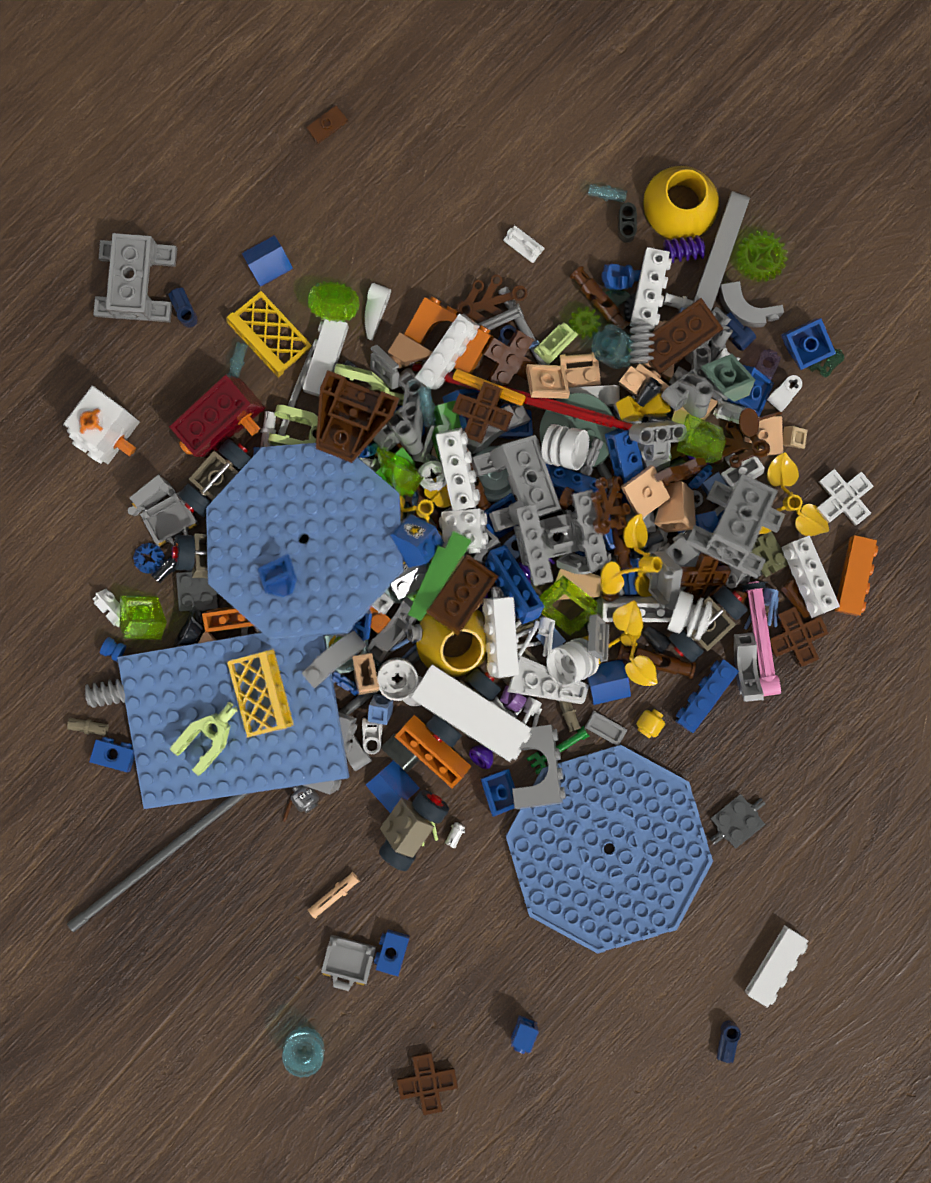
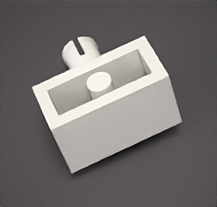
M733 453V454H731V455H729V456H727V457H724V459L727 461V463L729 464V466H730L729 459H730L731 456L736 455L735 453ZM751 457L742 461L741 466L738 468L730 466L729 469L721 473V476L727 485L733 489L742 474L756 479L764 473L765 467L757 457Z

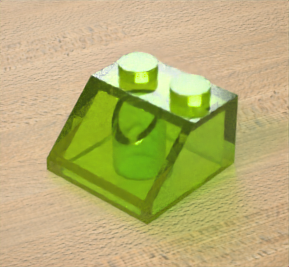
M687 414L684 422L687 434L682 441H679L677 451L695 458L704 457L708 463L721 460L726 442L723 428Z
M378 447L376 450L381 472L386 477V482L392 485L399 495L403 496L405 494L412 497L424 477L408 459Z
M121 595L120 628L123 638L161 639L167 621L159 598L157 596Z

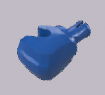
M618 264L604 265L601 277L606 289L631 288L634 282H639L641 270H633L631 265L624 267Z

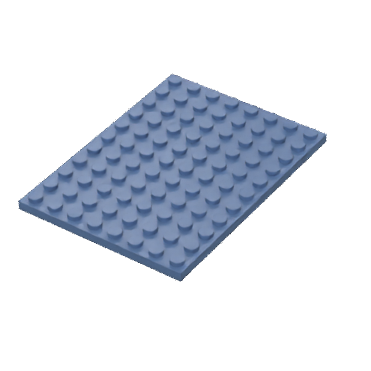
M263 633L117 657L121 681L124 686L125 704L144 809L349 778L332 674L316 688H313L302 675V672L327 650L325 635L269 639ZM274 649L294 725L285 729L247 737L227 661ZM259 657L254 658L251 664L257 670L261 666ZM235 663L236 672L242 674L245 666ZM248 670L245 678L253 682L256 674ZM259 677L256 685L264 689L266 686L265 679ZM242 681L240 685L241 691L247 694L250 685ZM253 689L250 697L258 701L261 693ZM264 696L261 704L269 709L271 701L268 697ZM247 700L245 704L246 710L252 713L255 704ZM230 702L234 704L232 708L236 706L238 711L228 721L231 727L226 747L200 776H197L192 769L199 763V758L211 749L213 741L201 731L179 756L175 755L170 748L191 723L215 713L219 714L227 703ZM258 708L255 716L263 720L267 712ZM269 715L266 723L272 727L277 726L275 718ZM254 719L250 723L252 732L257 731L260 723ZM212 724V730L217 733V726Z

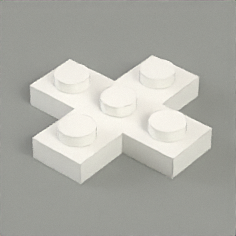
M834 469L819 481V484L830 495L826 501L816 508L827 523H830L844 512L856 526L871 514L859 498L874 486L862 472L846 483Z

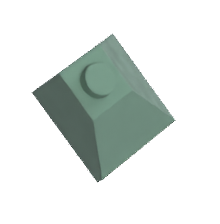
M733 354L701 367L717 388L735 402L750 395L755 379Z

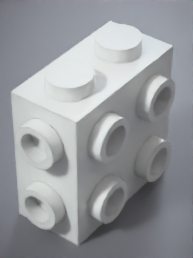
M470 509L441 512L442 517L439 518V525L443 531V536L441 537L444 544L442 547L447 546L452 532L455 531L466 535L472 540L467 548L469 553H480V549H486L488 534L485 533L487 515L484 513V510Z

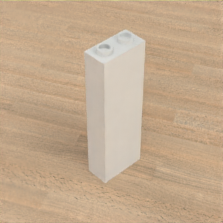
M434 665L430 666L411 696L413 700L509 762L512 759L516 760L521 752L519 747L523 742L526 744L532 735L530 727Z

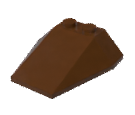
M327 370L320 387L316 449L353 463L393 417L400 398L383 391L377 393L347 381L346 377Z

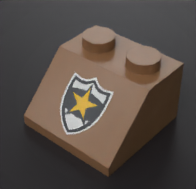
M402 333L398 334L388 351V355L399 365L398 369L401 367L404 369L407 367L412 368L418 364L424 365L433 353Z

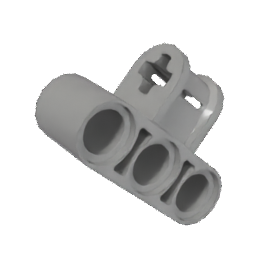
M671 420L634 424L629 430L630 439L644 445V455L647 461H653L657 458L662 460L668 459L671 442L682 441L687 435V428L683 424Z

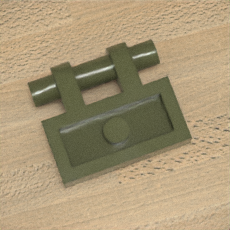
M772 531L756 539L751 553L766 559L761 569L764 578L789 565Z

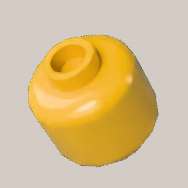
M655 709L652 712L645 710L636 723L639 727L637 730L648 738H651V736L657 737L665 726V721L662 719L663 715Z

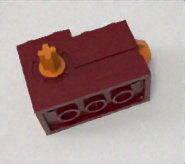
M225 375L181 415L170 428L181 440L179 441V446L185 453L196 457L208 458L213 451L216 452L227 439H230L235 433H239L244 427L252 436L258 433L261 428L253 419L266 407L242 379Z

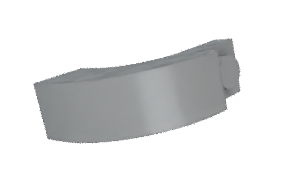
M740 281L721 284L719 287V297L727 314L731 312L742 325L756 328L764 327L767 323L766 319L768 321H775L784 313L783 305L767 308H756L749 305L743 298Z
M509 405L502 408L513 413L507 431L527 424L531 420L523 406L516 405L510 407ZM488 426L482 444L468 439L466 446L472 455L486 449L497 437L505 432Z
M408 597L403 600L394 617L371 641L366 650L368 653H372V656L380 663L391 653L390 649L400 643L407 635V626L409 624L414 625L417 619L408 615L413 601Z
M353 631L315 659L302 672V675L313 688H316L336 669L352 659L353 656H356L367 645Z
M734 634L735 668L739 670L736 675L739 692L742 694L744 702L764 700V693L757 670V643L754 634Z

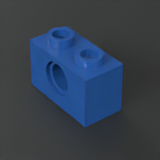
M102 737V739L95 741L90 758L91 763L123 772L131 771L135 758L132 744L121 742V744L113 743L114 739ZM113 748L118 752L116 759L110 756V751Z
M389 929L386 934L382 933L379 945L383 947L381 953H376L374 964H377L376 970L395 976L399 975L410 938L409 935ZM387 948H394L397 954L393 957L386 954Z
M519 1015L511 1035V1044L514 1050L523 1054L525 1051L531 1052L539 1032L537 1022Z

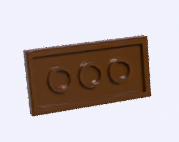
M702 298L652 332L654 336L649 337V340L654 341V344L649 345V348L654 349V352L648 353V355L654 357L650 362L659 375L723 330V327Z
M466 554L426 613L456 635H459L499 576Z

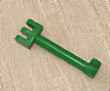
M584 726L577 730L578 733L556 746V748L560 749V753L581 739L584 740L590 736ZM538 751L526 758L528 762L534 758L537 760L531 764L532 768L540 765V768L535 771L536 775L541 772L542 768L547 767L545 763L547 762L546 756L544 754L541 756Z

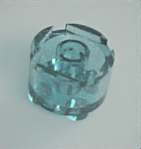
M606 325L602 332L598 331L592 341L591 349L594 352L595 359L613 369L628 367L631 364L629 360L632 359L629 355L633 351L630 348V344L634 343L630 340L632 335L616 325Z

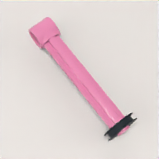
M755 581L741 585L743 591L740 592L746 591L748 595L753 634L757 643L759 680L764 696L781 694V686L778 675H775L762 589L769 587L765 585L767 582Z

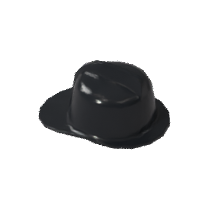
M195 606L178 633L173 644L174 647L199 643L204 630L202 625L193 618Z

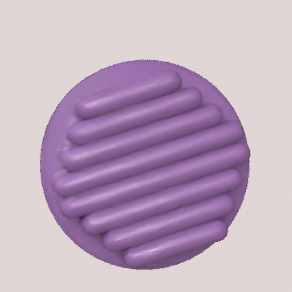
M505 686L500 698L501 703H504V707L508 710L519 712L527 698L522 694L507 692L509 686Z

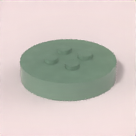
M572 393L568 399L558 398L556 400L614 416L607 404L589 394ZM549 410L545 411L540 424L541 444L547 429L552 424H558L560 426H567L569 429L578 428L587 431L589 435V449L592 448L591 444L594 438L603 441L596 463L592 468L600 465L610 456L605 434L618 429L617 427L610 428Z

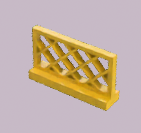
M262 291L235 313L232 312L227 316V324L278 378L312 347L307 339ZM261 298L266 303V309H255V302ZM243 312H252V321H243L239 315ZM254 312L266 313L265 322L254 321ZM268 313L276 314L279 317V323L267 322ZM253 325L265 326L264 335L255 334ZM267 326L278 327V336L267 335ZM280 327H288L292 331L291 337L280 336ZM266 339L278 340L277 349L269 348L266 345ZM280 340H291V350L279 349ZM293 341H302L305 347L302 350H293ZM279 353H290V360L283 364L279 359Z
M274 649L227 661L247 737L285 729L294 725ZM258 657L261 663L259 670L251 666L254 658ZM235 663L245 666L242 674L236 672ZM248 670L256 674L253 682L245 678ZM259 677L265 679L266 686L264 689L256 685ZM242 681L250 685L247 694L241 691L240 685ZM253 689L261 693L258 701L250 697ZM264 696L268 697L271 701L269 709L261 704ZM247 700L255 704L252 713L246 710L245 704ZM258 708L267 712L263 720L255 716ZM269 715L275 718L277 726L272 727L266 723ZM252 719L260 723L258 730L252 732L250 725Z

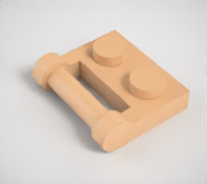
M593 351L591 354L559 355L560 366H564L568 388L601 385L598 351ZM592 361V366L567 369L566 363Z

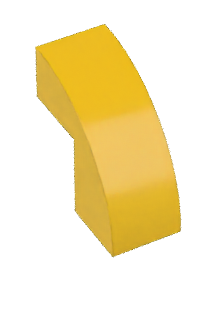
M662 392L644 407L637 404L635 399L630 396L616 402L621 420L629 422L642 421V417L645 414H665L671 410L669 405L662 399Z

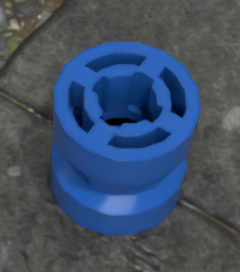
M107 637L101 647L100 654L111 656L112 660L118 662L117 657L123 656L126 645L123 643L117 644L114 639Z

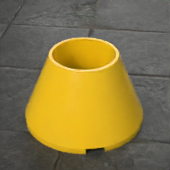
M674 166L661 171L650 181L644 194L643 209L645 217H647L651 227L658 234L670 240L676 238L677 241H679L680 237H683L686 241L688 236L694 239L695 235L700 236L712 226L718 213L719 198L714 184L704 173L688 166ZM675 186L689 187L697 194L700 205L693 209H681L671 202L668 190Z
M478 609L475 610L462 630L472 633L470 648L461 656L447 657L443 655V646L447 638L454 634V632L426 614L420 622L422 638L420 641H416L417 652L422 662L428 668L434 665L451 677L463 676L470 673L474 668H478L487 657L485 648L486 633L484 631L485 616Z

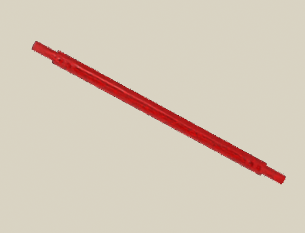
M414 365L412 370L420 372L423 365ZM452 371L448 372L444 377L445 382L480 391L453 379L454 372ZM502 386L525 395L524 404L610 428L617 427L629 430L633 426L632 423L617 420L614 416L549 398H533L528 392Z

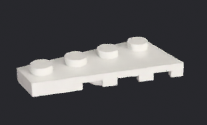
M522 656L518 657L519 675L511 677L507 692L578 704L585 702L589 688L588 684L580 681L572 686H561L553 680L546 666Z

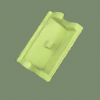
M566 323L559 324L533 351L549 365L578 334Z

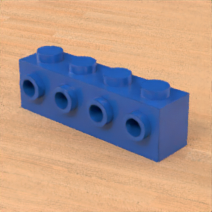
M618 428L605 434L614 474L617 477H621L625 484L645 469L641 459L642 453L638 443L630 439L629 430ZM621 489L619 493H623L622 504L627 503L632 509L623 490Z
M546 464L557 498H561L566 487L574 489V494L587 490H592V492L598 491L595 484L596 478L568 470L564 467Z
M505 545L489 551L485 567L499 576L495 584L501 589L504 596L514 597L515 617L520 620L522 625L538 619L544 605L508 547Z
M724 659L714 662L710 668L711 673L708 677H703L699 683L700 688L687 699L689 703L676 714L678 718L675 722L690 733L696 731L739 672V670Z

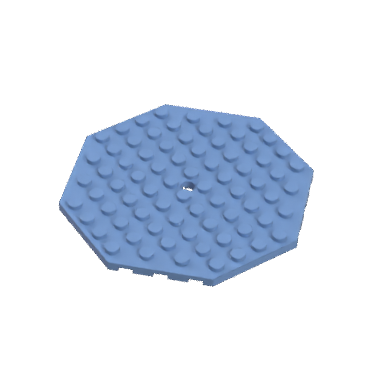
M316 443L261 447L206 508L208 584L269 639L348 634L353 625L371 608V605L390 587V584L404 571L402 554H400L390 536L401 524L400 494L358 457L353 463L317 450ZM302 535H309V541L306 544L299 542V538ZM289 554L297 578L293 593L286 597L265 594L258 568Z
M622 745L558 763L559 768L562 767L563 779H560L561 787H564L566 792L563 804L520 809L506 834L529 916L597 954L677 930L713 863L690 783ZM548 766L542 768L533 786L545 779L548 773ZM607 843L614 845L615 849L611 854L604 852V845Z

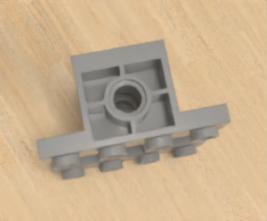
M113 233L112 241L100 240L99 260L110 262L107 297L95 296L94 316L171 322L172 303L152 301L148 296L150 267L152 265L176 267L177 247L157 245L151 236ZM130 271H134L132 278H129Z
M536 435L503 444L489 453L472 457L471 464L476 477L495 471L499 473L507 468L509 474L507 479L513 495H516L518 499L517 502L509 505L507 508L489 513L495 532L519 525L515 508L536 504L539 518L563 510L560 507L559 498H557L545 461L542 459V449Z
M744 474L740 476L733 489L715 480L707 499L726 508L722 518L713 533L694 525L685 544L757 578L766 560L751 553L759 532L763 526L777 533L785 517L784 513L771 508L778 491Z
M592 490L571 494L575 508L574 512L539 520L536 504L515 508L519 525L514 526L519 553L522 564L529 566L534 586L553 581L548 558L583 551L586 555L589 571L602 569L608 563L602 534H597L593 528V520L596 519L597 515L594 503L591 500ZM559 532L560 539L555 542L553 534Z

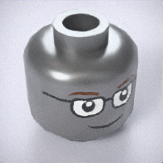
M304 785L296 786L292 789L294 793L291 795V800L298 811L307 813L318 806L319 796L314 789Z

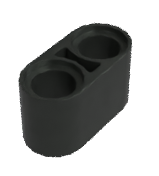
M626 202L621 205L618 213V237L622 242L629 243L634 239L637 231V210L633 203ZM629 210L632 215L627 217L622 211ZM626 228L630 229L632 234L625 235L623 230Z
M394 733L381 748L402 769L408 772L420 759L397 740Z

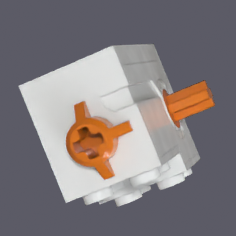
M92 386L64 425L69 428L67 432L70 433L69 437L74 440L72 442L73 445L85 453L89 451L87 455L100 464L102 462L109 464L119 450L129 457L135 452L136 447L128 442L127 439L140 421Z

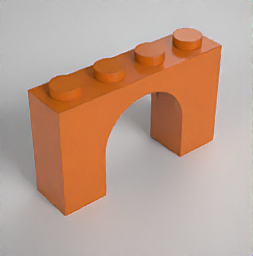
M433 296L431 298L424 297L404 335L423 346L432 329L444 321L454 322L458 316V311L450 306H447V308L440 305L441 301ZM480 325L475 338L466 345V351L455 361V369L469 374L473 373L483 355V350L490 338L493 337V335L489 334L491 330Z

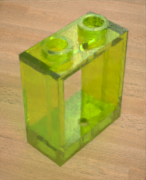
M564 575L539 596L544 605L541 613L547 618L554 620L555 624L569 635L581 630L583 625L590 620V615H597L598 602ZM564 594L584 609L572 621L551 606Z

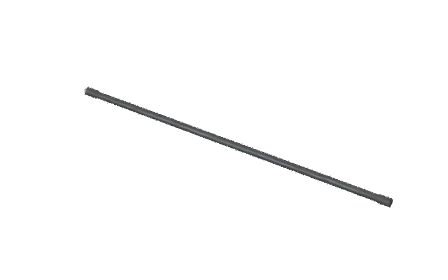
M415 650L405 659L413 665L420 657L417 650ZM395 673V677H392V679L397 678L399 673ZM377 692L358 695L338 712L346 715L351 714ZM249 793L230 796L85 911L67 923L69 929L72 932L78 930L91 917Z

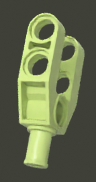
M336 364L334 373L348 377L350 380L357 379L368 382L370 390H379L400 398L398 405L403 406L404 394L390 391L388 385L372 371L344 364Z
M285 405L276 406L275 416L309 425L311 430L309 432V439L304 441L289 438V435L282 436L269 433L268 443L275 446L316 443L313 433L317 431V415Z
M230 702L227 703L219 714L215 713L191 723L170 748L175 755L179 756L201 731L213 741L211 749L199 758V763L192 769L197 776H200L226 747L231 727L228 721L238 711L236 706L232 708L234 704ZM212 724L217 726V733L212 730Z

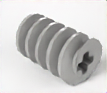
M642 322L630 323L632 326H635L630 329V332L635 335L630 336V340L634 343L630 344V348L633 351L629 355L634 358L630 359L629 363L647 364L648 361L654 359L648 353L654 352V349L649 348V345L654 344V341L649 340V337H653L654 333L649 332V330L654 329L655 326Z
M116 679L115 685L112 684L111 680L108 681L107 687L104 682H101L100 688L97 687L96 683H93L92 689L86 684V701L92 708L97 707V704L104 706L105 702L107 705H111L113 702L118 704L120 699L124 703V686L120 683L119 679Z

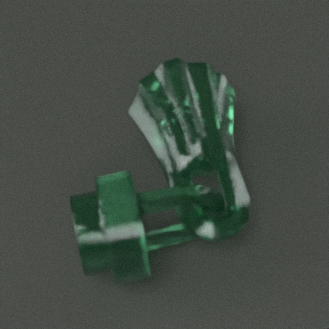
M834 349L836 354L828 357L823 367L819 365L821 363L819 361L809 366L808 370L813 372L817 369L820 371L821 376L828 377L834 368L844 361L845 355L842 350Z

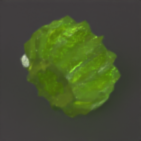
M587 306L584 312L580 307L577 309V313L572 312L571 316L574 319H569V324H572L570 328L573 331L577 330L576 333L578 335L582 334L581 339L583 340L586 334L591 339L593 337L592 333L597 334L599 332L596 327H601V323L598 322L600 315L593 316L596 310L593 309L591 312H588L589 308ZM587 320L588 325L582 326V321Z

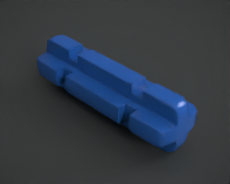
M337 671L332 673L333 683L336 682L338 686L353 695L358 694L354 681Z

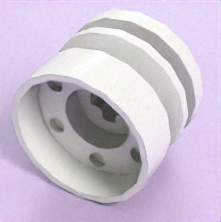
M552 424L544 435L542 459H544L546 464L562 465L564 468L579 470L583 466L588 454L589 435L587 431L578 428L569 429L567 426Z
M681 591L667 630L680 634L684 626L688 627L687 636L690 637L694 629L697 630L695 639L700 640L708 627L712 615L713 601L708 600L705 608L701 607L703 598H700L697 604L694 605L692 604L693 595Z
M576 638L551 650V656H547V668L556 683L564 687L572 686L597 672L599 659H596L588 652L587 640Z
M395 657L388 659L378 670L379 690L390 700H405L417 688L418 677L416 669L411 662L404 658ZM395 673H399V676L403 677V679H399V683H395V679H392V677H395Z

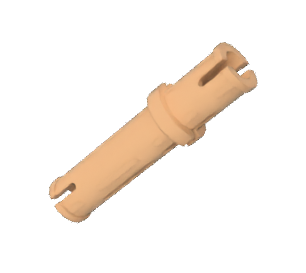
M351 872L344 880L337 882L332 890L308 908L311 916L316 919L318 915L341 896H346L348 894L347 891L360 882L357 875Z

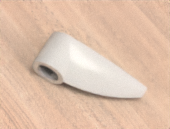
M372 283L370 286L365 309L367 338L372 341L391 294V289Z
M618 385L569 388L570 394L585 393L602 400L608 407L614 406L616 402L620 401V386Z

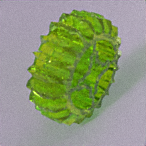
M758 230L755 235L750 233L748 238H743V244H739L738 248L740 250L737 251L736 255L740 258L736 262L742 263L739 270H746L743 274L744 276L748 273L751 274L750 280L757 277V282H760L763 277L764 281L768 282L769 277L772 280L775 279L776 274L780 275L782 273L781 269L786 267L784 262H787L788 257L784 255L788 253V250L782 249L785 243H779L780 237L773 238L774 232L768 236L767 230L762 235ZM756 243H764V244H767L768 246H766V247H761V246H759L758 244H757V245H755V244H756ZM748 249L754 258L752 263L748 259ZM772 250L776 254V263L773 262L774 259L770 254ZM767 251L765 257L757 261L759 256ZM762 265L766 268L768 267L769 269L761 270L756 267Z
M323 281L322 284L317 283L316 286H312L308 295V307L312 313H315L316 317H321L322 320L327 319L329 322L335 321L336 323L338 321H350L357 314V310H359V296L356 294V291L352 290V287H346L345 284Z

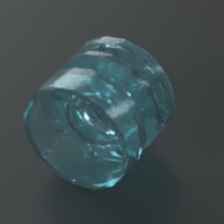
M301 1027L293 1030L286 1037L282 1053L283 1064L286 1070L298 1077H309L319 1070L324 1059V1041L316 1030ZM302 1046H306V1052H302Z

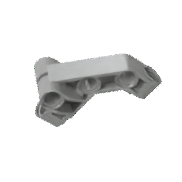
M706 343L684 357L691 364V371L667 387L661 395L662 399L675 411L683 406L695 418L705 417L713 393L712 381L701 369L703 365L711 362V349Z
M408 367L399 374L398 385L405 391L403 406L393 414V417L373 440L383 451H389L400 443L408 453L416 455L423 450L421 436L428 394L422 382L415 378L416 375Z

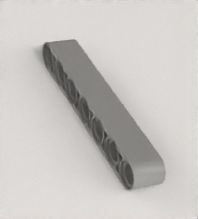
M734 191L731 192L693 300L694 303L702 298L710 311L712 310L750 197Z

